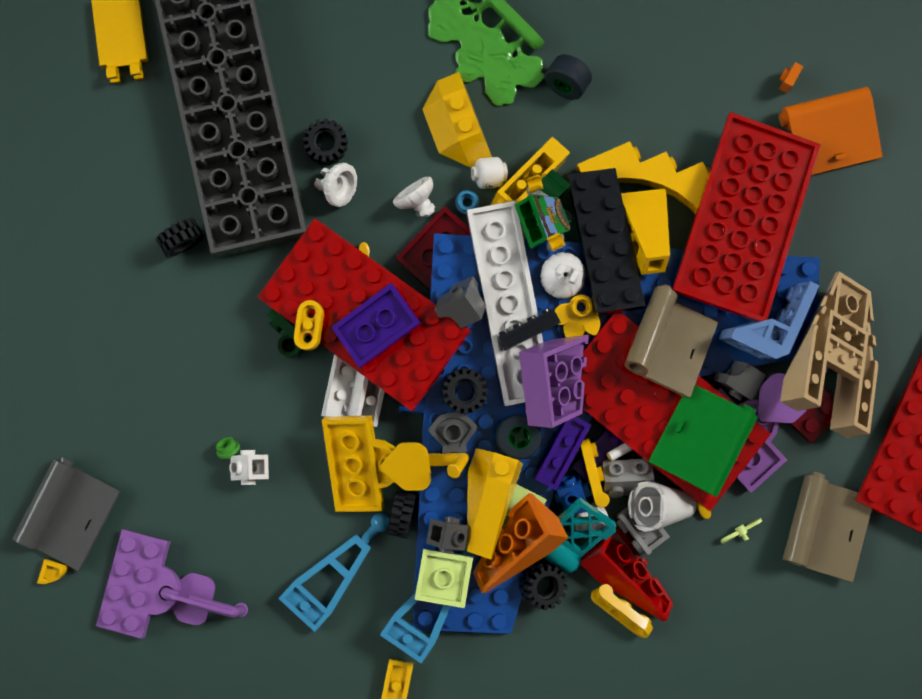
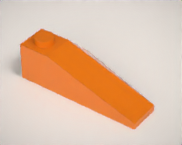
M528 493L509 512L508 516L510 518L504 528L501 529L492 559L482 557L473 570V575L482 593H487L552 553L568 539L559 518L533 494Z

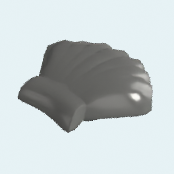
M452 412L440 415L429 428V432L443 446V454L467 452L466 444L475 433L477 425L465 414Z

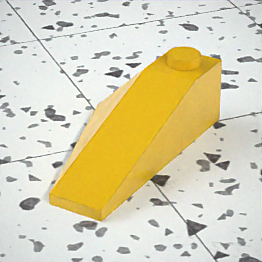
M475 449L468 469V552L492 559L523 463L519 460L495 452Z

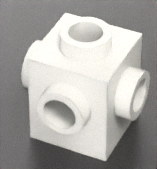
M240 450V455L231 456V480H241V485H256V480L269 479L268 454L255 455V450Z

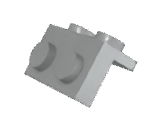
M644 459L603 461L602 463L605 480L603 481L602 491L611 498L629 496L632 490H636L639 486L637 484L640 482H654L653 466Z
M628 506L616 514V517L619 519L616 524L624 534L629 532L634 539L631 543L639 554L644 552L645 555H650L652 550L670 537L664 528L653 532L639 530L635 526L637 523L634 518L631 519L629 516Z

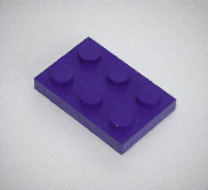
M390 283L331 328L358 367L363 368L422 323L395 285Z

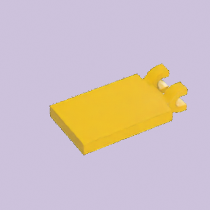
M91 0L99 65L102 69L106 68L107 79H110L111 84L121 83L119 67L130 65V74L134 76V80H143L142 63L149 62L141 0Z

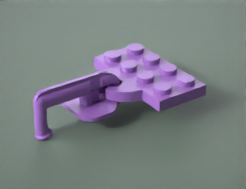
M782 373L771 375L760 385L758 400H744L737 404L740 407L742 404H746L756 410L755 415L758 416L756 422L771 433L737 477L750 493L787 461L783 454L771 443L777 434L779 423H793L806 412V410L796 411L780 402L783 379L785 377V374ZM719 387V388L717 389V391H719L722 395H724V396H725L727 399H729L732 403L736 404V403L724 392V390H723L722 388Z
M122 529L96 626L143 639L147 633L151 614L159 615L172 609L179 621L191 625H200L208 619L209 612L231 618L244 617L248 613V607L245 603H237L233 606L213 600L215 583L208 576L190 573L179 579L173 569L165 566L171 541Z

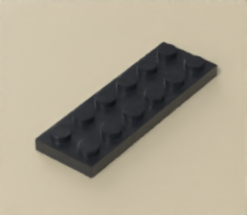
M616 168L568 174L567 182L570 184L569 192L595 316L644 309L645 301Z

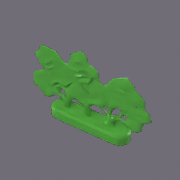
M434 0L435 2L428 8V18L430 21L428 24V37L440 42L458 40L461 43V48L455 53V59L458 63L455 73L460 72L463 82L469 83L479 77H484L485 93L493 104L497 106L512 104L517 92V85L534 88L545 78V75L542 73L543 59L538 56H527L522 52V44L524 42L536 51L545 42L505 0H482L481 3L464 0L467 2L466 5H460L462 0ZM471 7L472 11L475 8L477 9L471 15L462 14V9ZM489 7L502 18L494 28H489L482 22V12ZM479 15L478 21L475 22L474 16ZM506 24L520 36L517 41L511 43L505 41L502 28ZM515 50H517V52H518L517 56H516V57H512L511 54H512Z

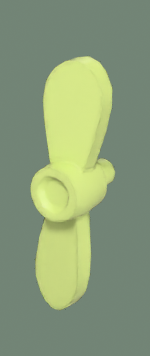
M757 518L746 526L743 524L735 528L736 532L721 539V543L724 544L736 536H742L744 541L748 540L747 530L761 523L762 519Z

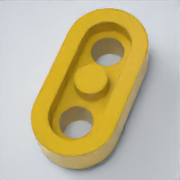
M307 300L300 304L294 332L295 344L306 351L313 350L319 345L324 319L323 307L313 300ZM311 310H315L316 312L313 318L309 317V312ZM308 334H311L312 340L307 343L305 338Z

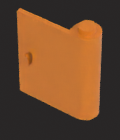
M868 87L786 106L779 113L780 125L790 131L791 134L821 144L812 175L883 157L873 97Z

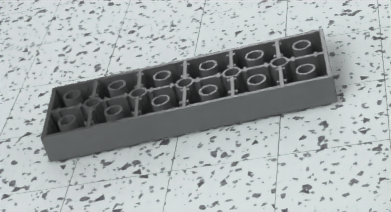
M155 0L211 254L215 258H220L300 239L303 233L306 232L307 223L256 0Z

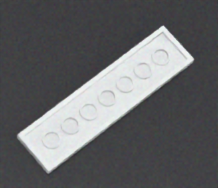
M516 201L466 210L483 300L486 304L485 310L504 406L525 402L519 352L543 343L542 333L503 351L496 338L500 336L499 332L505 329L510 331L514 329L513 325L519 322L524 324L528 322L527 318L533 315L538 316L520 220L515 208Z

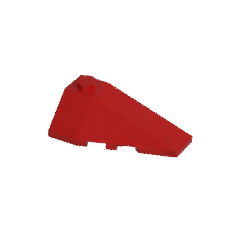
M616 524V532L608 539H602L582 557L580 564L600 583L608 584L616 593L661 621H666L673 606L672 600L658 578H653L647 570L646 565H648L646 559L644 557L640 559L631 543L633 541L632 537L628 533L624 534Z

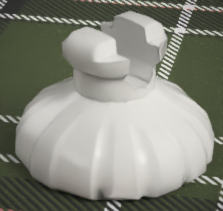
M339 163L330 170L323 168L320 173L324 179L319 180L316 178L314 186L319 191L324 192L325 198L330 205L338 208L345 206L354 196L357 187V174L354 167L347 163Z
M423 177L403 189L394 198V206L399 209H414L417 217H429L435 212L434 204L428 199L433 190L432 178Z
M560 252L553 254L542 265L540 273L542 287H544L549 295L555 298L566 299L571 296L573 297L584 286L586 278L584 264H582V261L577 256L571 253Z

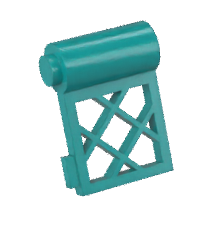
M578 498L558 516L562 526L570 525V532H566L568 539L543 558L566 573L576 571L581 565L582 556L602 539H608L616 532V523L582 498ZM583 508L588 512V517L574 518V513ZM603 522L605 524L602 529L592 530L591 523ZM588 523V530L574 531V525ZM588 537V541L581 547L574 543V538Z

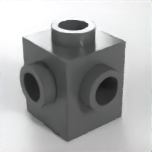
M445 516V520L431 519L426 544L438 547L439 551L443 553L454 554V550L465 551L469 526L460 523V518Z

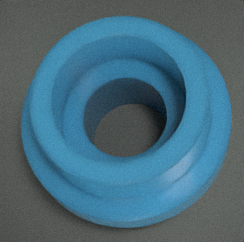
M470 190L460 192L455 200L456 208L463 214H467L466 210L478 208L479 198L477 194ZM469 199L472 204L466 207L463 205V201Z

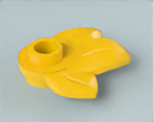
M577 295L569 303L560 304L555 309L561 322L557 325H563L565 337L580 336L585 331L589 334L597 335L600 329V319L598 316H595L593 302L588 296ZM579 302L585 305L583 312L577 310L576 306Z

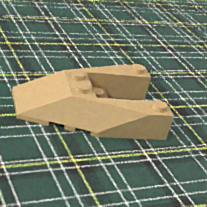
M840 271L834 274L783 379L780 402L796 411L821 407L827 366L838 373L830 429L845 438L870 434L878 361L873 358L872 347L876 346V337L871 335L870 322L874 321L871 291Z

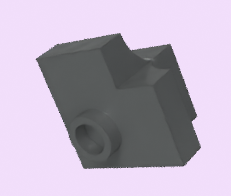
M471 276L452 285L448 293L439 297L434 309L439 318H452L460 328L482 319L486 304L479 295L478 283L475 278Z
M735 360L727 372H716L712 380L715 381V385L726 391L730 397L741 401L742 398L752 401L766 375L749 363Z

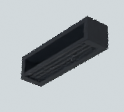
M547 308L541 311V315L537 317L533 315L527 318L528 322L524 324L519 322L513 325L514 329L510 331L505 329L499 332L500 336L496 338L502 350L506 351L561 323L555 310Z

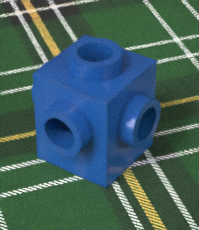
M567 475L563 477L557 490L554 491L556 502L558 505L562 504L564 511L578 498H582L590 504L589 497L592 496L589 483L583 481L582 475ZM580 508L576 513H574V515L586 511L583 508Z

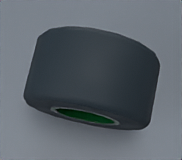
M562 54L555 58L545 73V81L551 90L559 96L575 100L579 99L592 81V74L584 62L574 56Z
M515 414L509 415L500 422L496 429L495 438L496 444L502 453L508 457L521 460L527 459L536 453L540 447L542 435L541 429L538 426H528L527 416Z

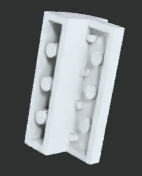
M334 354L321 416L372 415L373 425L377 427L385 391Z

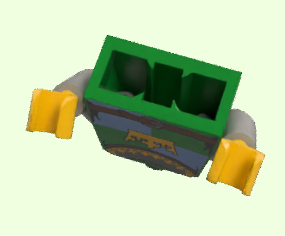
M539 175L526 178L528 197L516 203L515 208L530 248H535L546 243L547 250L554 252L566 246L564 233L570 231L569 223L572 220V215L568 210L563 209L558 197H551L540 191L543 189V184Z

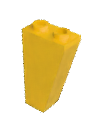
M551 137L497 191L491 205L511 201L518 203L528 197L526 178L539 175L542 180L552 169L556 172L564 164L570 152L555 138Z
M656 189L621 193L635 260L641 275L665 272L670 257L666 190Z

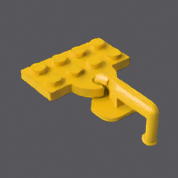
M372 415L329 416L322 419L335 512L383 511L385 505L382 488L388 487L395 482L406 491L425 490L431 483L430 466H448V475L451 478H458L469 460V456L466 453H428L426 447L417 442L399 443L394 447L385 440L375 439Z

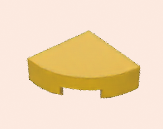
M44 559L37 583L48 584L61 579L70 566Z

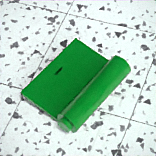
M695 385L689 399L682 396L648 462L717 498L758 419V416L755 415L756 410L746 404H742L740 407Z

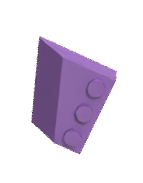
M589 335L552 339L519 352L528 426L553 428L582 414L585 383L581 380L582 367H586L587 357H583L584 344H588Z

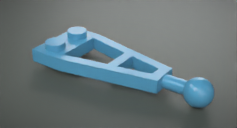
M384 513L375 514L371 519V526L361 537L356 534L298 577L278 599L315 632L332 614L371 549L368 543L378 532H385L388 529L389 517ZM356 544L362 550L350 570H348L336 558ZM330 564L344 577V580L326 608L302 584Z
M467 541L465 551L461 550L459 555L470 556V554H473L467 551ZM415 592L393 614L380 633V636L422 664L436 643L451 606H442L429 637L401 618L418 601L415 600Z

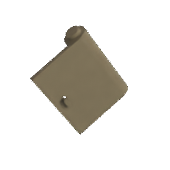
M657 286L654 288L624 365L631 372L689 399L718 322L677 303V293L672 290L671 286Z
M811 471L810 475L804 476L782 560L853 583L872 509L855 501L858 492L829 484L824 474Z

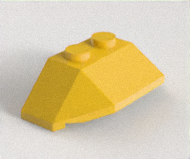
M457 72L438 80L422 109L439 154L469 168L474 167L479 158L492 157L461 74Z

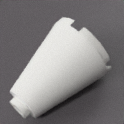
M651 481L638 483L637 485L639 486L636 490H632L629 495V516L631 519L634 518L637 523L635 526L644 532H653L693 516L696 511V501L687 493Z

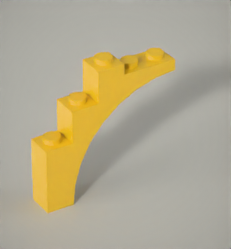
M630 141L577 164L575 169L577 173L616 168L619 183L640 184L655 189H665L667 194L675 197L695 215L710 171L708 166L705 167L704 163L700 162L676 173V162L672 156H668L667 151L640 163L641 155L636 146L633 147Z

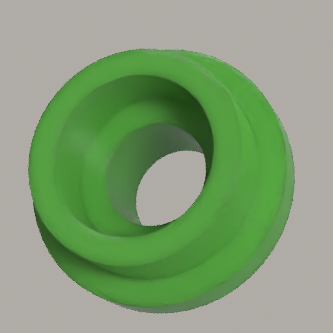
M232 437L220 440L216 445L218 458L231 459V456L237 455L240 449L238 441Z

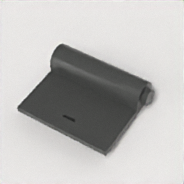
M61 456L60 459H53L12 539L26 547L38 549L71 568L80 571L121 491L74 467L72 460Z

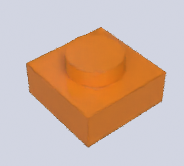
M795 62L790 69L786 67L779 78L782 81L779 90L787 94L804 66Z

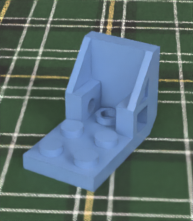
M809 281L791 286L785 298L787 303L784 309L782 308L778 312L776 320L754 321L721 330L718 340L761 360L778 359L788 355L820 285Z

